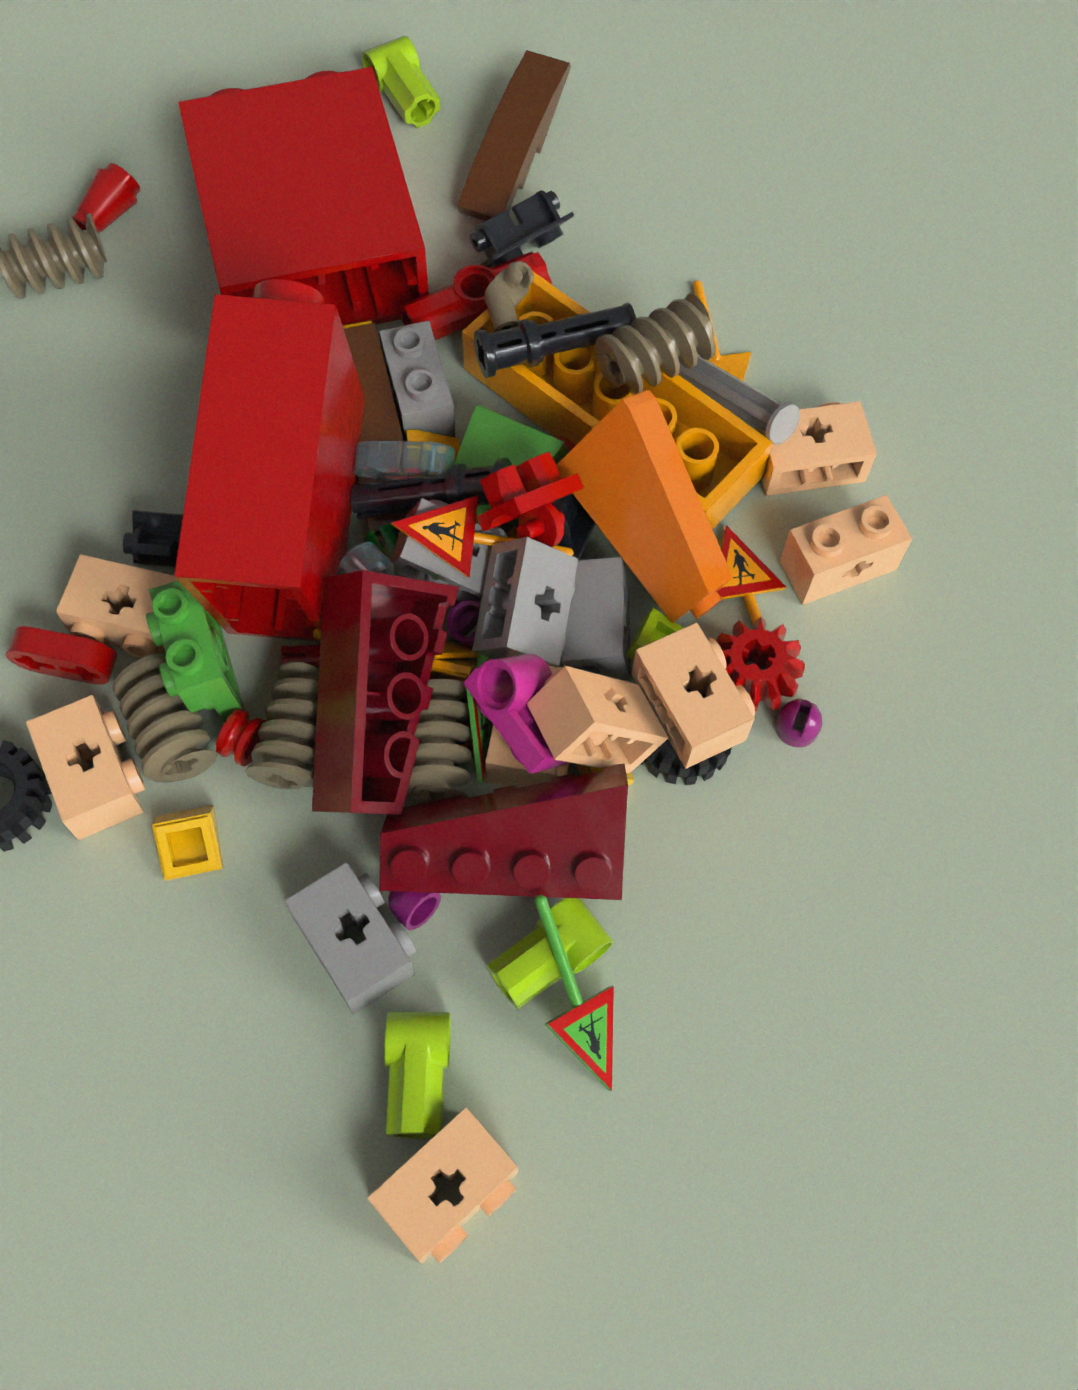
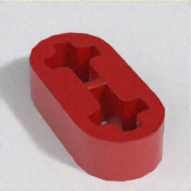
M20 626L15 629L5 654L8 660L26 670L96 685H103L109 682L117 660V653L112 648L96 640L28 626Z

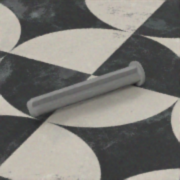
M698 356L697 365L691 369L685 368L679 362V376L723 407L765 431L766 437L774 444L785 442L795 431L800 419V410L795 404L791 402L779 403L716 365L702 359L700 356Z

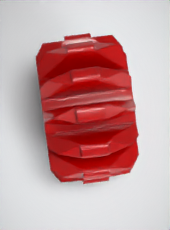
M762 616L756 620L754 629L749 630L744 623L738 620L733 625V636L721 633L716 639L726 659L725 670L735 686L741 685L748 692L755 712H757L759 701L763 700L771 710L775 711L780 707L781 695L792 698L798 689V683L795 679L802 677L805 670L804 661L796 658L801 650L799 640L784 641L787 631L784 624L776 627L772 632L765 630L766 623ZM753 661L754 664L747 665V662ZM766 666V669L760 670L759 668Z

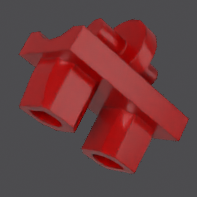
M549 451L517 465L516 468L513 464L479 480L492 509L476 517L483 532L519 518V526L517 528L519 538L529 537L553 548L560 543L564 535L565 517L552 504L555 500L584 489L578 473L562 479Z

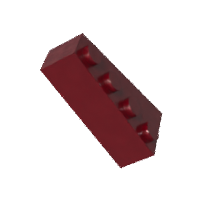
M365 570L324 578L312 812L401 815L420 742L415 737L419 716L422 710H428L433 688L427 685L435 655H442L448 632L443 631L442 626L447 607L455 605L459 586Z
M625 763L604 767V771L580 776L572 773L552 777L550 782L519 788L516 785L496 788L493 793L469 798L456 796L403 807L401 815L387 814L380 832L379 891L526 897L544 895L545 897L622 900L628 796Z

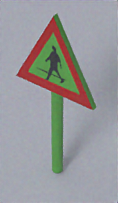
M538 895L535 898V905L572 1006L571 1009L544 1025L608 1091H612L614 986L605 988L585 1001L582 1000L548 901L544 895Z

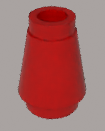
M109 163L105 169L98 168L75 214L71 218L83 231L86 230V214L91 213L98 233H100L137 204L136 196L141 190L140 186L127 171L114 163Z

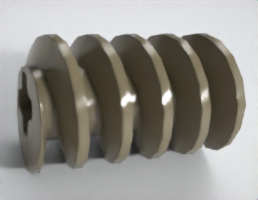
M91 213L86 214V230L82 231L73 218L67 219L66 235L62 236L54 224L50 223L47 224V240L42 241L35 230L30 228L27 229V245L23 246L15 235L10 233L7 238V250L3 251L0 248V271L6 285L19 300L26 297L27 282L39 295L46 291V277L50 279L57 289H62L65 287V272H68L77 284L84 283L85 267L90 270L96 279H101L104 274V262H107Z
M689 293L684 299L673 300L667 308L653 310L649 317L636 318L631 323V326L622 325L612 335L603 334L599 336L596 340L595 351L601 372L608 383L617 389L624 385L631 394L635 395L643 391L642 377L650 386L655 387L661 383V370L666 376L673 378L680 373L679 362L685 368L691 369L697 365L698 355L705 360L713 358L716 352V345L711 320L704 304L697 296Z
M156 653L143 657L123 669L114 680L113 692L118 701L121 702L120 711L125 720L128 721L127 730L132 739L135 740L134 749L138 757L143 760L141 767L145 776L155 782L183 781L196 777L206 771L215 762L217 754L214 750H203L208 746L211 739L207 731L198 729L203 722L200 712H190L179 695L169 696L159 668L160 663L166 662V653Z
M304 662L283 663L278 669L280 680L276 681L271 691L274 701L269 702L264 712L267 721L262 723L258 731L261 742L257 743L251 752L252 760L255 763L249 765L245 772L248 777L257 782L280 789H299L301 786L313 787L314 773L307 770V765L314 766L315 758L313 746L316 739L319 668Z
M431 679L428 681L427 686L433 688L428 710H422L419 716L415 737L420 742L405 797L413 802L421 804L456 796L468 798L465 792L452 788L453 786L467 784L470 779L469 772L454 766L470 762L472 753L469 749L456 745L465 744L472 740L471 728L462 724L470 721L469 707L465 704L468 703L466 686L463 684L464 681L453 679Z

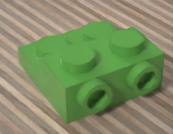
M179 581L149 589L153 612L146 614V620L156 646L164 645L166 662L160 663L159 668L169 696L179 695L190 712L202 709L207 711L216 709L224 723L235 710H245L221 626Z

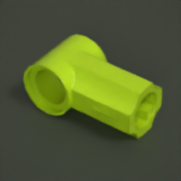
M404 35L362 52L363 67H373L380 93L385 92L406 124H413L416 128L431 123L434 115L441 110L440 97L421 71L418 54L411 40Z
M565 898L550 909L573 975L593 964L613 945L614 941L581 899ZM541 919L536 923L534 931L487 964V970L497 987L517 1011L561 979Z
M388 1011L385 1066L390 1068L386 1135L388 1137L428 1139L433 1138L442 1130L444 1068H449L450 1012Z

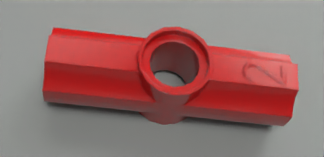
M529 252L492 268H487L483 265L465 266L456 273L453 284L400 305V317L404 326L430 321L436 341L466 329L487 310L485 291L493 279L503 269L508 268L510 263L515 261L524 262L533 272L552 284L546 263L539 252Z

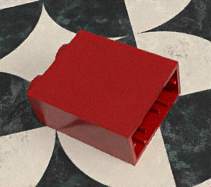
M373 67L340 73L320 71L301 80L246 90L226 88L207 97L178 102L221 295L253 297L255 286L262 281L272 279L296 281L318 290L324 296L325 304H336L342 326L366 321H371V323L377 325L401 320L400 305L429 294L425 245Z
M272 279L262 281L255 286L253 297L214 295L174 577L228 634L321 642V639L314 638L313 631L316 628L321 629L324 578L344 574L352 513L350 492L356 479L365 396L336 304H325L324 296L318 290L291 280Z

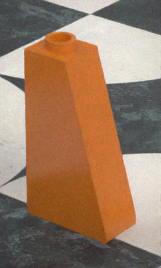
M646 390L624 398L556 464V467L562 479L578 473L584 489L573 493L671 623L679 620L689 612L698 619L723 600L717 591L732 580L733 576L656 397L650 390Z

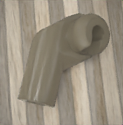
M515 261L510 263L508 268L503 269L493 279L485 291V302L495 332L517 327L519 320L515 307L526 296L529 286L534 280L532 269L524 262Z

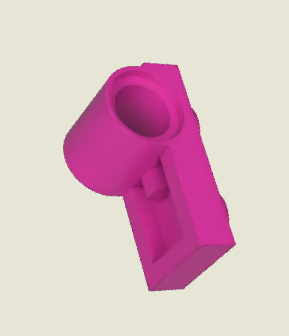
M535 654L488 660L480 667L475 668L463 684L477 701L481 713L491 720L508 743L512 755L518 762L524 765L530 774L566 765L568 762L554 759L526 704L544 687L545 681L552 675L546 661Z

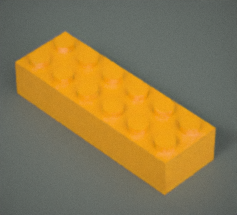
M533 272L534 280L529 286L528 293L515 307L519 321L524 319L533 320L537 325L579 314L591 313L535 272ZM488 309L462 331L464 370L551 435L567 438L575 445L622 399L633 395L624 385L617 389L608 383L599 367L595 345L544 356L543 362L539 363L536 367L528 368L525 364L496 370L495 376L485 378L477 360L474 332L480 329H485L488 333L495 332ZM661 370V383L655 387L650 386L642 377L643 391L650 390L656 397L713 530L763 477L773 442L679 375L671 378L666 376Z

